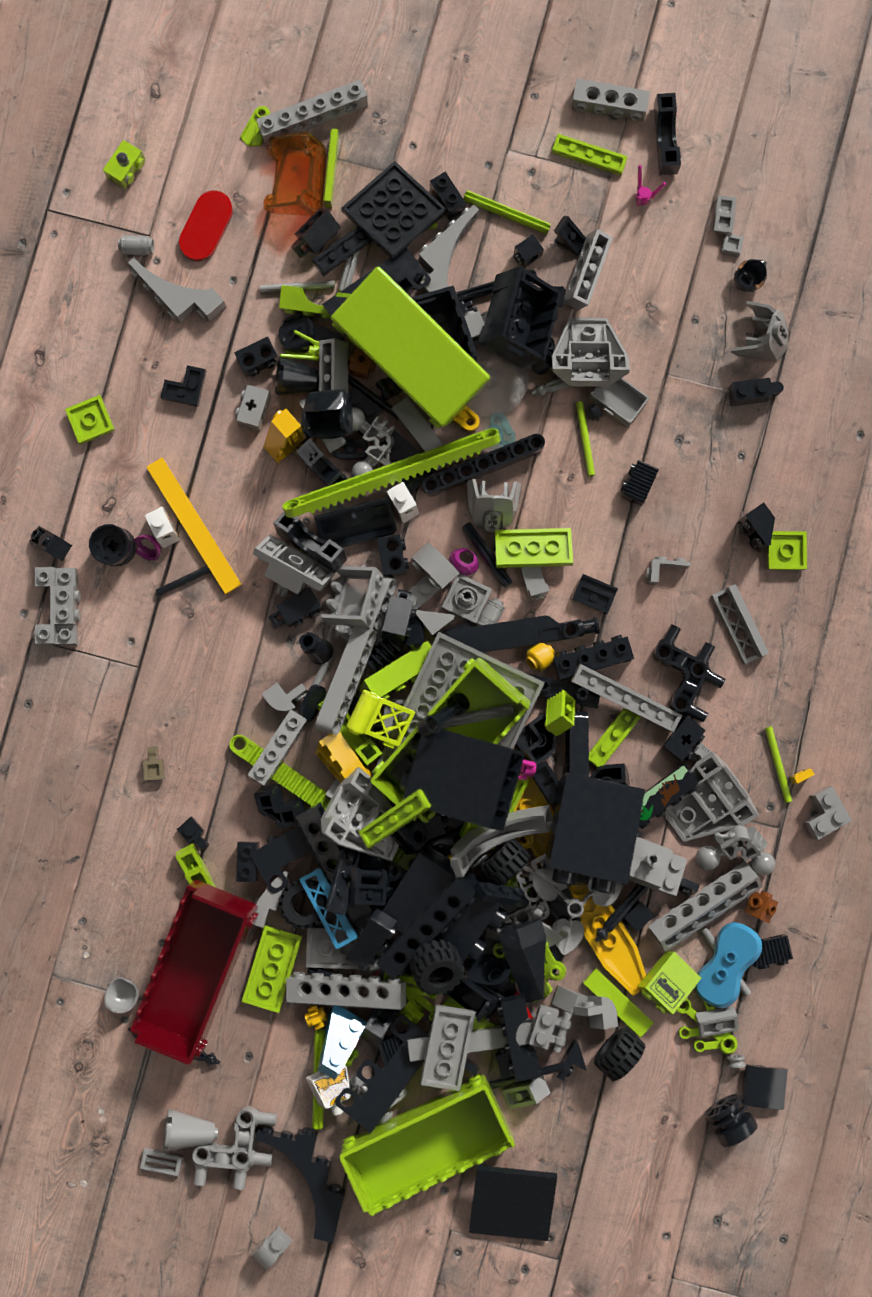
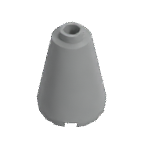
M167 1110L168 1114L166 1115L163 1136L166 1139L165 1143H163V1151L212 1144L213 1140H217L218 1127H215V1123L179 1111Z

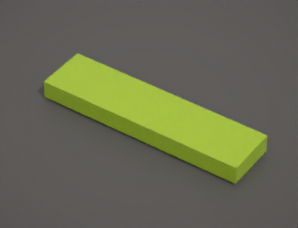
M332 129L330 133L324 192L326 208H332L339 147L338 129Z
M557 134L551 152L622 176L628 156L561 134Z
M623 708L589 751V762L597 768L603 766L641 716Z
M421 789L417 790L362 828L358 833L366 847L370 849L425 812L431 805Z
M597 968L583 981L596 996L609 998L616 1007L617 1016L640 1037L654 1024Z

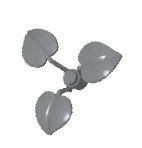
M536 869L533 872L532 878L537 894L546 901L555 900L559 894L566 902V908L570 915L568 920L561 918L552 925L553 929L560 932L566 921L573 924L567 937L556 943L561 953L566 955L574 950L583 938L584 928L582 923L577 920L572 921V919L579 917L583 913V905L586 904L588 898L592 896L594 903L599 906L611 905L617 899L624 885H616L615 893L607 894L591 890L592 880L589 879L587 886L591 892L582 901L577 898L568 899L561 892L566 885L551 881L553 871Z

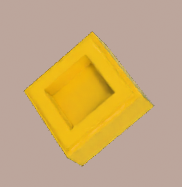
M807 768L790 776L793 784H798L812 777L814 773L812 769Z

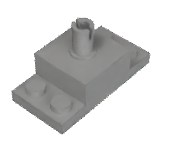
M270 534L253 552V555L258 557L259 560L269 563L264 576L279 584L276 593L279 595L280 591H282L281 597H286L289 590L299 594L307 584L310 588L321 591L334 577L332 571L316 560Z
M637 837L629 880L675 897L677 896L687 859L672 854L673 850Z

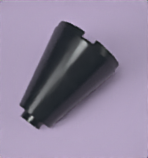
M279 356L275 378L278 385L277 387L275 386V395L319 391V370Z

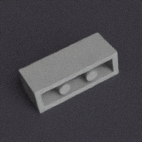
M335 338L320 340L319 391L342 389L348 392V342Z

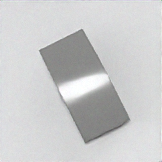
M717 196L713 231L733 233L737 198Z

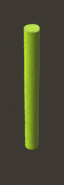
M580 401L576 402L587 474L588 477L595 476L584 405Z
M772 726L766 727L765 732L784 802H791L792 798Z

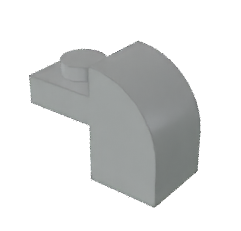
M276 683L263 692L262 695L274 709L289 712L290 709H297L293 701L299 702L302 700L308 690L301 683L286 694L280 684Z
M588 996V1001H584L582 1005L574 1007L575 1015L589 1016L590 1028L604 1030L618 1027L616 1007L609 998Z
M277 1226L268 1237L265 1236L252 1250L251 1256L267 1270L292 1243V1239Z

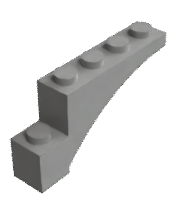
M475 205L464 209L460 215L461 217L456 221L452 220L443 233L439 232L433 238L431 244L424 245L419 251V261L431 272L427 273L431 277V282L421 288L424 293L449 287L447 284L448 271L456 246L469 226L479 217V209ZM425 276L422 277L421 284L425 282Z
M135 258L128 262L132 268L129 270L136 279L140 277L143 281V287L149 293L152 291L156 295L154 299L160 306L165 305L168 308L166 312L173 320L177 318L181 323L196 310L203 319L206 317L211 321L226 308L224 300L212 287L209 290H201L175 285L151 273Z

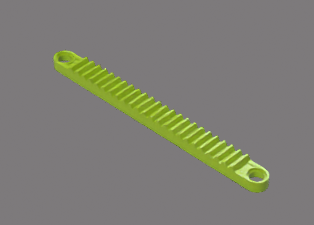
M495 428L486 429L293 498L282 505L284 514L289 518L307 512L314 514L316 509L322 511V507L329 509L330 504L336 506L338 501L342 504L344 499L351 501L352 496L358 498L360 493L365 496L366 491L372 493L374 488L379 491L380 486L387 488L388 483L393 486L395 481L401 483L402 478L409 480L410 475L415 478L416 473L423 475L424 470L429 473L431 468L437 470L438 465L443 468L445 463L451 465L452 460L459 462L461 457L465 460L467 455L473 457L475 452L479 455L481 450L494 446L501 441L499 431Z
M235 735L230 740V749L252 766H254L264 751L262 747L243 735ZM237 739H243L245 742V746L241 750H237L234 746ZM284 762L280 764L272 777L274 781L311 806L321 802L326 810L330 802L325 797L327 792ZM398 847L392 860L407 871L410 867L409 861L416 858L418 854L406 855Z

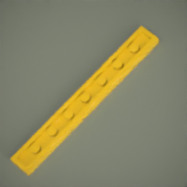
M163 457L147 466L146 468L224 593L227 595L242 585Z

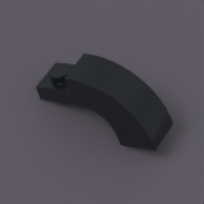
M306 437L293 449L306 466L326 486L348 479L320 451L310 438Z

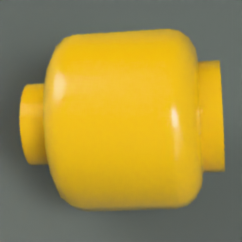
M536 644L527 651L526 662L532 670L543 671L554 662V649L549 644Z

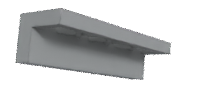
M736 584L713 594L711 597L743 663L747 664L769 654ZM727 593L730 599L728 607L720 604L718 599L719 596ZM729 611L737 614L736 624L729 622L727 618ZM737 628L745 630L746 637L744 641L737 639L735 635ZM746 645L753 647L756 653L755 656L746 658L744 653Z

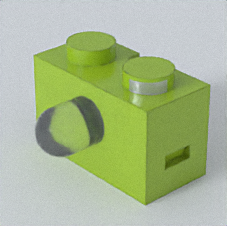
M122 140L103 168L104 174L108 179L126 189L128 184L130 185L133 182L135 171L140 170L145 164L143 152Z

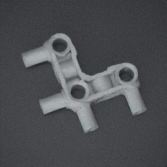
M244 1106L236 1118L234 1127L236 1137L235 1143L232 1146L219 1145L217 1142L197 1146L192 1155L195 1166L194 1185L204 1186L206 1184L207 1167H217L235 1170L233 1188L238 1190L245 1189L246 1174L254 1165H272L273 1154L255 1152L254 1144L256 1126L258 1124L275 1126L277 1114L260 1112L252 1106ZM249 1113L251 1120L245 1121L242 1118V1114ZM198 1150H205L208 1156L201 1157ZM238 1154H245L247 1160L240 1161L238 1159Z

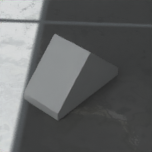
M416 610V617L420 619L432 637L454 621V615Z
M558 985L552 1005L575 1015L574 1007L582 1005L584 1001H588V996Z

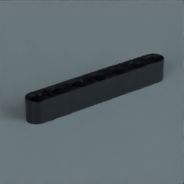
M532 434L428 476L422 484L423 492L425 495L433 497L466 484L468 480L478 479L535 456L543 451L545 438L541 434ZM537 440L541 443V446L535 448L531 445V442ZM517 447L522 448L524 453L517 455L514 453V449ZM502 454L506 457V460L499 462L496 456ZM484 461L488 463L489 467L481 469L478 464ZM467 468L471 471V474L464 476L461 474V471ZM448 475L452 476L454 478V481L452 483H446L443 480L444 477ZM428 483H434L436 485V488L434 490H428L426 488V485Z

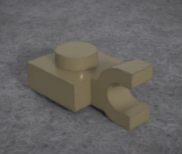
M158 746L147 747L149 760L143 761L144 781L165 779L164 759L158 760Z

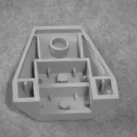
M569 318L552 355V372L569 386L609 387L630 372L629 356L607 318Z
M713 751L697 761L691 769L692 773L699 780L698 789L690 795L686 793L681 796L682 800L675 806L670 804L665 808L666 812L664 813V816L683 842L731 830L736 826H744L759 816L747 791L728 765Z
M357 767L337 787L321 818L322 834L337 845L392 861L399 845L391 836L368 849L358 831L386 813L393 806L386 796L371 783L372 777Z

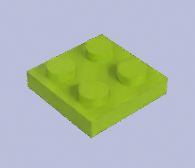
M101 395L65 409L80 445L115 431Z
M773 531L771 545L767 547V570H807V531Z

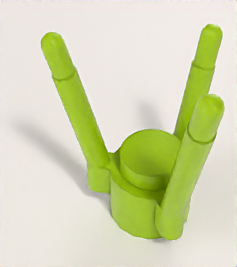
M295 330L294 334L314 345L309 346L308 353L285 350V354H280L281 358L319 361V341Z

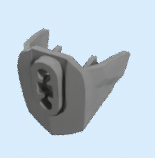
M747 301L746 305L753 310L756 316L752 320L757 322V328L768 331L766 335L759 338L746 337L747 346L732 348L731 353L738 357L745 356L749 358L778 360L788 349V328L784 314L781 311L775 310L771 305Z
M476 479L468 480L466 483L468 505L474 524L484 527L488 532H495V530L510 526L517 512L521 483L514 481L509 497L507 482H504V492L499 496L486 493L485 481H482L478 492Z

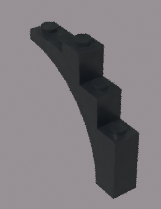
M269 1126L259 1127L255 1140L268 1144L284 1153L295 1163L308 1183L315 1205L316 1225L314 1239L333 1243L346 1189H342V1186L337 1184L326 1185L332 1161H329L325 1156L318 1155L313 1157L318 1133L314 1132L312 1128L303 1127V1129L298 1130L297 1136H294L290 1131H282L281 1133L274 1131V1128Z

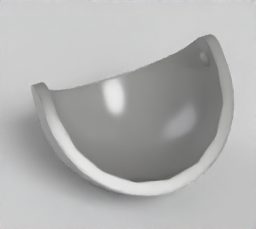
M117 977L106 989L104 996L105 1006L115 1013L128 1012L135 1006L139 997V990L132 981L123 977Z

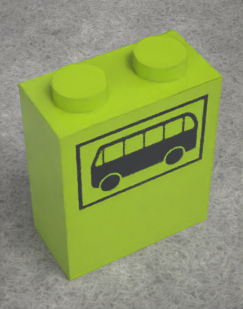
M667 951L648 972L638 987L642 990L641 994L647 1000H652L656 1004L655 1008L662 1014L668 1013L673 1015L702 978L674 951Z

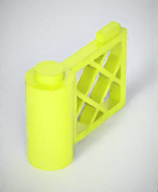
M363 690L347 723V727L349 728L348 731L358 736L360 733L367 734L382 740L383 745L394 749L395 746H400L416 712L381 698L370 691ZM382 705L390 706L391 712L381 716L380 709ZM401 712L408 713L406 720L398 723L396 714ZM393 716L396 724L386 728L383 720ZM381 722L383 730L378 732L371 731L373 724ZM398 728L399 734L397 739L389 738L387 732Z

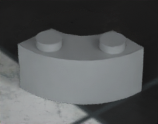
M426 543L410 557L414 561L412 563L414 568L418 572L422 570L429 577L428 581L435 588L438 586L443 589L459 574L454 566L429 543Z

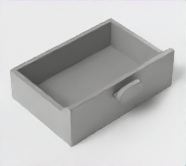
M624 378L619 379L609 387H596L589 397L592 402L601 407L607 414L613 416L627 427L630 426L650 398Z

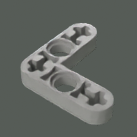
M524 865L516 873L520 887L524 891L529 903L526 908H520L506 914L503 920L505 923L511 922L512 919L510 917L512 916L514 917L515 924L520 923L517 920L519 913H526L529 921L537 908L536 903L532 905L531 902H535L541 897L539 895L530 897L527 894V890L530 887H534V885L529 883L524 887L523 884H526L527 881L525 877H520L522 869H525L526 872L530 871L528 875L530 882L533 880L534 870L529 865ZM542 899L543 901H539V904L545 907L546 910H544V915H541L540 919L544 920L548 917L550 909L547 901ZM499 927L497 932L499 933L502 928Z

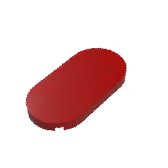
M212 190L203 193L198 198L179 237L180 249L188 259L202 261L203 259L210 258L216 251L233 215L232 203L226 194Z

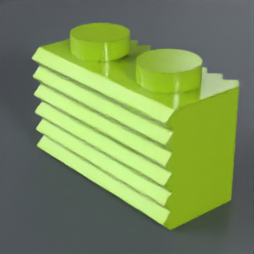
M562 690L553 698L547 699V709L545 710L546 722L544 725L547 731L555 736L562 734L575 725L576 701L565 690Z

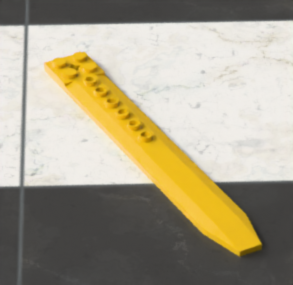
M527 776L529 782L514 812L527 808L550 806L534 779ZM550 831L548 833L533 834L535 840L530 848L536 858L546 853ZM569 885L573 898H577L580 901L591 892L587 885ZM590 896L586 904L583 905L584 910L581 914L584 936L603 967L634 996L642 991L638 985L646 976L637 945L622 921L619 922L613 931L608 933L606 941L595 942L597 928H603L604 923L615 910L612 905L599 906L595 904L592 896Z

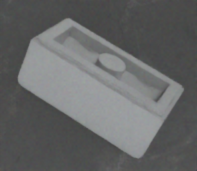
M733 1006L696 1013L700 1038L739 1030L738 1015Z

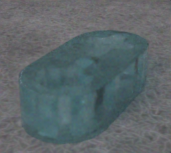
M494 413L490 418V427L499 431L501 439L499 443L501 446L515 442V432L505 415ZM495 418L503 420L501 422L502 429H500L498 424H493L495 423ZM504 431L507 436H512L509 443L507 440L503 441Z

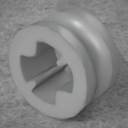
M745 1055L728 1056L727 1060L730 1061L728 1067H746V1063L743 1062Z

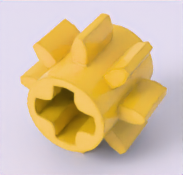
M317 1004L308 1007V1012L304 1016L309 1028L314 1026L315 1030L325 1027L324 1022L328 1020L324 1007L318 1008Z

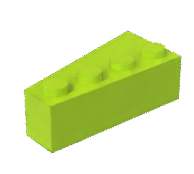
M428 641L424 642L419 648L413 649L365 679L358 689L361 693L363 690H367L381 698L388 699L389 695L394 691L397 693L406 687L405 684L409 681L412 683L416 681L431 649V645Z

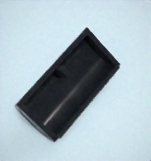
M389 496L314 516L320 539L325 541L330 539L342 548L389 536L397 531Z

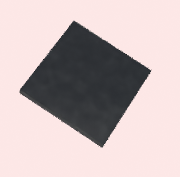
M394 161L341 207V212L394 260L447 213V209Z
M477 1165L469 1233L548 1241L557 1185V1173Z

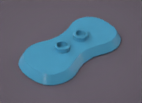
M732 922L723 926L716 938L715 952L710 961L698 971L697 974L702 979L694 987L698 996L706 1003L717 1008H726L737 1000L744 972L757 961L762 951L761 938L754 930L744 924Z

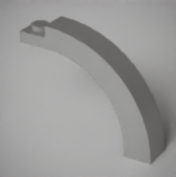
M550 806L527 808L509 813L504 831L478 826L467 833L451 848L453 857L450 864L454 870L455 877H463L479 856L496 845L525 835L548 833L553 819Z

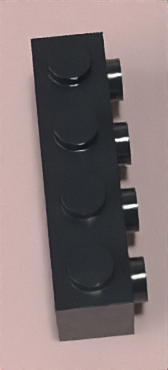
M622 635L611 637L610 642L604 643V640L592 643L593 646L586 648L585 645L574 648L575 652L567 653V650L556 653L553 664L558 680L561 681L573 677L579 664L596 671L633 660L634 656L628 636L624 638Z

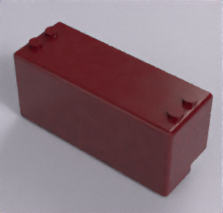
M193 880L186 887L154 971L151 974L149 984L136 1012V1017L130 1027L131 1032L139 1035L134 1043L186 1065H190L195 1057L200 1058L207 1046L208 1040H206V1037L249 929L251 930L259 914L256 913L258 909L257 904L199 880Z

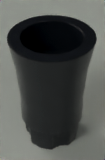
M310 632L301 635L299 638L302 651L307 654L312 663L321 665L331 659L333 647L328 640L322 639Z

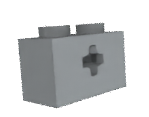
M247 385L246 390L243 389L241 393V406L236 409L235 418L237 423L241 426L260 431L270 402V392ZM254 404L256 408H252L250 411L248 407H252Z

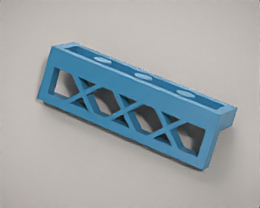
M322 867L300 878L299 880L336 950L357 939L358 935L347 915L340 916L336 914L338 917L336 925L327 923L325 919L327 910L316 902L318 893L325 895L328 899L331 887ZM315 875L319 882L317 890L309 888L305 880ZM320 909L325 910L324 915L322 914ZM336 929L345 931L348 939L338 943L335 938Z

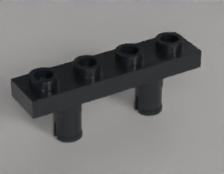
M528 674L545 682L539 696L553 698V696L565 690L575 699L577 705L598 709L600 696L586 688L569 682Z

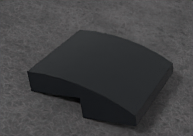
M746 1064L742 1102L746 1106L784 1110L788 1070L785 1068Z

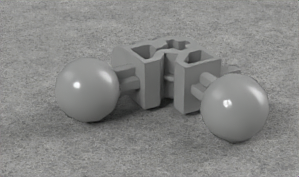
M358 408L352 409V432H362L364 434L363 438L374 442V446H369L365 451L368 454L365 461H359L353 466L351 470L352 477L374 470V466L378 461L385 466L391 464L390 453L394 445L391 433L395 426L389 429L387 427L388 421L379 422L380 416H377L370 425L365 421L364 413ZM380 438H387L388 444L382 445L383 442Z
M736 826L725 834L715 833L714 838L720 845L716 847H701L696 854V862L704 870L715 869L720 863V857L725 854L730 860L735 858L738 851H741L742 858L745 861L751 859L750 866L757 875H769L775 868L773 856L768 852H764V849L767 847V840L763 838L761 833L757 832L755 827Z

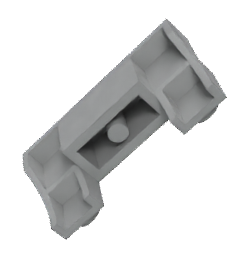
M35 567V587H50V624L35 625V644L78 645V621L81 620V612L78 609V602L81 601V593L78 590V569Z

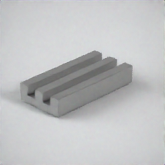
M144 1148L140 1169L179 1177L183 1155ZM147 1154L177 1160V1162L147 1156ZM145 1162L176 1167V1170L147 1165Z

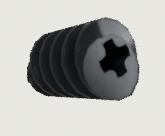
M384 639L386 644L379 641V649L373 646V654H370L367 661L369 668L374 672H378V666L384 668L385 661L389 664L392 663L390 657L397 659L396 652L404 654L399 642Z

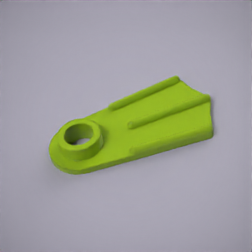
M259 106L254 110L240 136V139L248 146L262 145L263 139L256 119L270 114V110L267 107ZM264 111L265 114L263 116H260L259 112Z

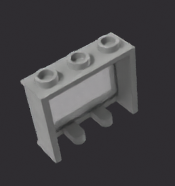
M341 566L337 571L340 575L339 582L331 583V588L336 593L335 598L327 599L326 605L331 610V613L322 614L321 618L329 626L343 625L370 628L375 616V607L379 601L380 588L384 582L383 575L376 567Z

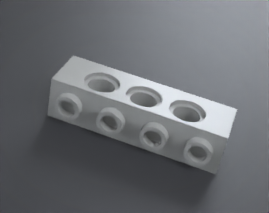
M577 78L571 108L577 111H592L598 115L609 114L616 118L626 117L633 121H644L650 91ZM593 96V97H595L596 99H595V100H591V99H589L588 97ZM606 100H613L614 103H608ZM624 103H630L632 106H626Z
M599 229L587 234L568 286L564 303L577 310L589 306L613 239L612 236Z
M290 709L250 770L248 777L266 788L305 728L307 719Z

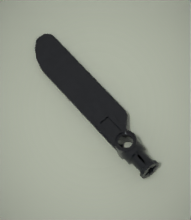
M544 615L450 631L447 636L485 653L583 637L584 634L589 633L599 634L600 627L597 617L586 621L578 619L558 623L551 617ZM569 624L574 628L571 635H568L565 631L566 626Z

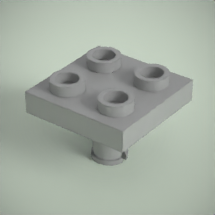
M458 574L442 608L476 624L492 589L464 575Z

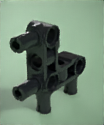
M671 624L664 639L659 640L653 650V656L657 661L667 667L671 666L681 671L683 677L678 689L672 695L670 708L683 716L689 715L704 722L708 712L693 705V701L702 683L707 681L721 688L726 680L712 672L709 667L708 661L715 646L705 642L698 657H694L675 647L674 642L681 629ZM663 647L667 650L666 657L659 655V648ZM694 665H698L701 668L700 675L694 674ZM677 699H681L684 702L683 709L676 707L675 702Z

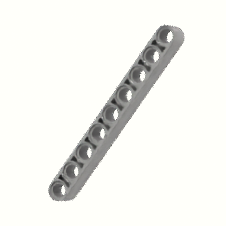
M383 577L384 582L380 588L379 601L376 604L375 616L370 628L354 626L317 717L316 729L318 731L332 735L339 733L386 616L390 598L394 596L397 585L395 579Z

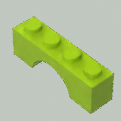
M281 285L279 308L284 309L285 313L295 314V310L303 311L302 315L314 316V313H321V317L331 318V315L323 305L314 304L306 297L303 287ZM337 292L336 294L337 297L347 298L351 295L348 293Z
M324 701L318 704L317 709L319 710V712ZM347 712L340 733L363 766L367 767L379 758L382 752L365 734L360 733L358 736L348 731L347 723L350 716Z

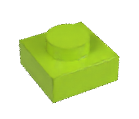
M409 1002L399 1013V1015L406 1016L414 1024H417L424 1015Z

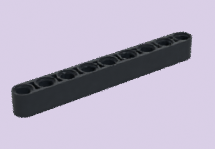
M575 711V725L565 731L566 773L570 772L589 777L588 713ZM577 877L575 885H588L589 879Z

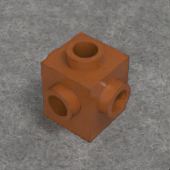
M356 348L355 353L350 354L348 364H350L349 374L367 380L370 371L374 372L376 363L362 349Z
M763 890L761 893L754 892L748 898L744 912L770 923L772 916L777 910L778 902L771 899L772 894Z

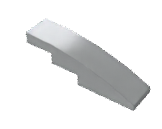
M407 397L391 408L423 452L443 445ZM438 465V471L443 469L440 465Z

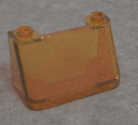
M308 131L269 137L268 153L276 161L274 194L266 195L263 202L264 210L271 214L312 216L319 208L323 207L326 148L324 144Z

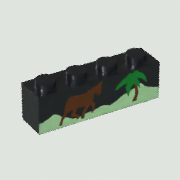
M685 762L645 791L639 821L641 829L651 823L650 819L654 816L658 818L666 812L665 808L670 804L672 806L678 804L682 800L681 796L686 793L690 795L698 789L699 780Z

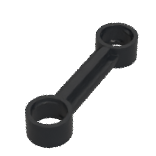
M462 693L452 696L448 699L446 707L434 716L427 715L418 722L417 728L419 733L424 738H432L440 732L441 725L454 715L459 716L470 708L468 698Z

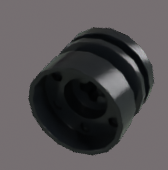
M104 524L92 532L89 539V550L91 555L103 564L123 566L134 558L136 542L134 541V536L128 530L114 524ZM115 543L119 544V546L116 547V550L112 549V546H115Z
M739 1094L728 1095L720 1099L704 1113V1117L710 1122L711 1128L717 1129L715 1135L723 1147L734 1146L744 1141L758 1127L752 1114L745 1112L747 1106L742 1102Z

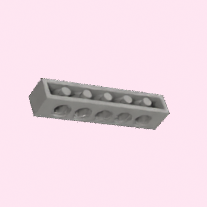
M359 79L258 118L256 121L264 144L267 146L368 106L367 94Z
M744 861L727 874L720 876L709 886L704 887L694 896L687 898L685 902L671 909L661 918L656 919L649 925L653 936L665 952H667L763 886L758 875Z
M294 972L293 975L286 978V1002L401 1010L406 1005V981H400V978L397 977L394 980L391 977L388 980H380L379 976L362 979L360 975H351L349 978L342 977V974H332L331 977L324 976L323 973H313L311 976L305 975V972ZM306 983L311 986V992L306 989ZM324 984L329 986L330 993L325 991ZM343 985L348 987L349 994L343 991ZM362 987L367 988L368 995L362 992ZM381 988L387 990V996L382 995Z

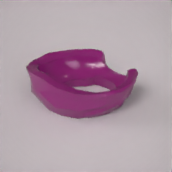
M144 534L134 539L137 544L136 553L149 561L159 559L161 546L155 537ZM141 540H149L155 549L144 546Z
M456 549L449 556V562L461 575H471L478 570V558L469 549ZM464 552L470 553L473 556V562L470 564L463 563L459 558V554Z

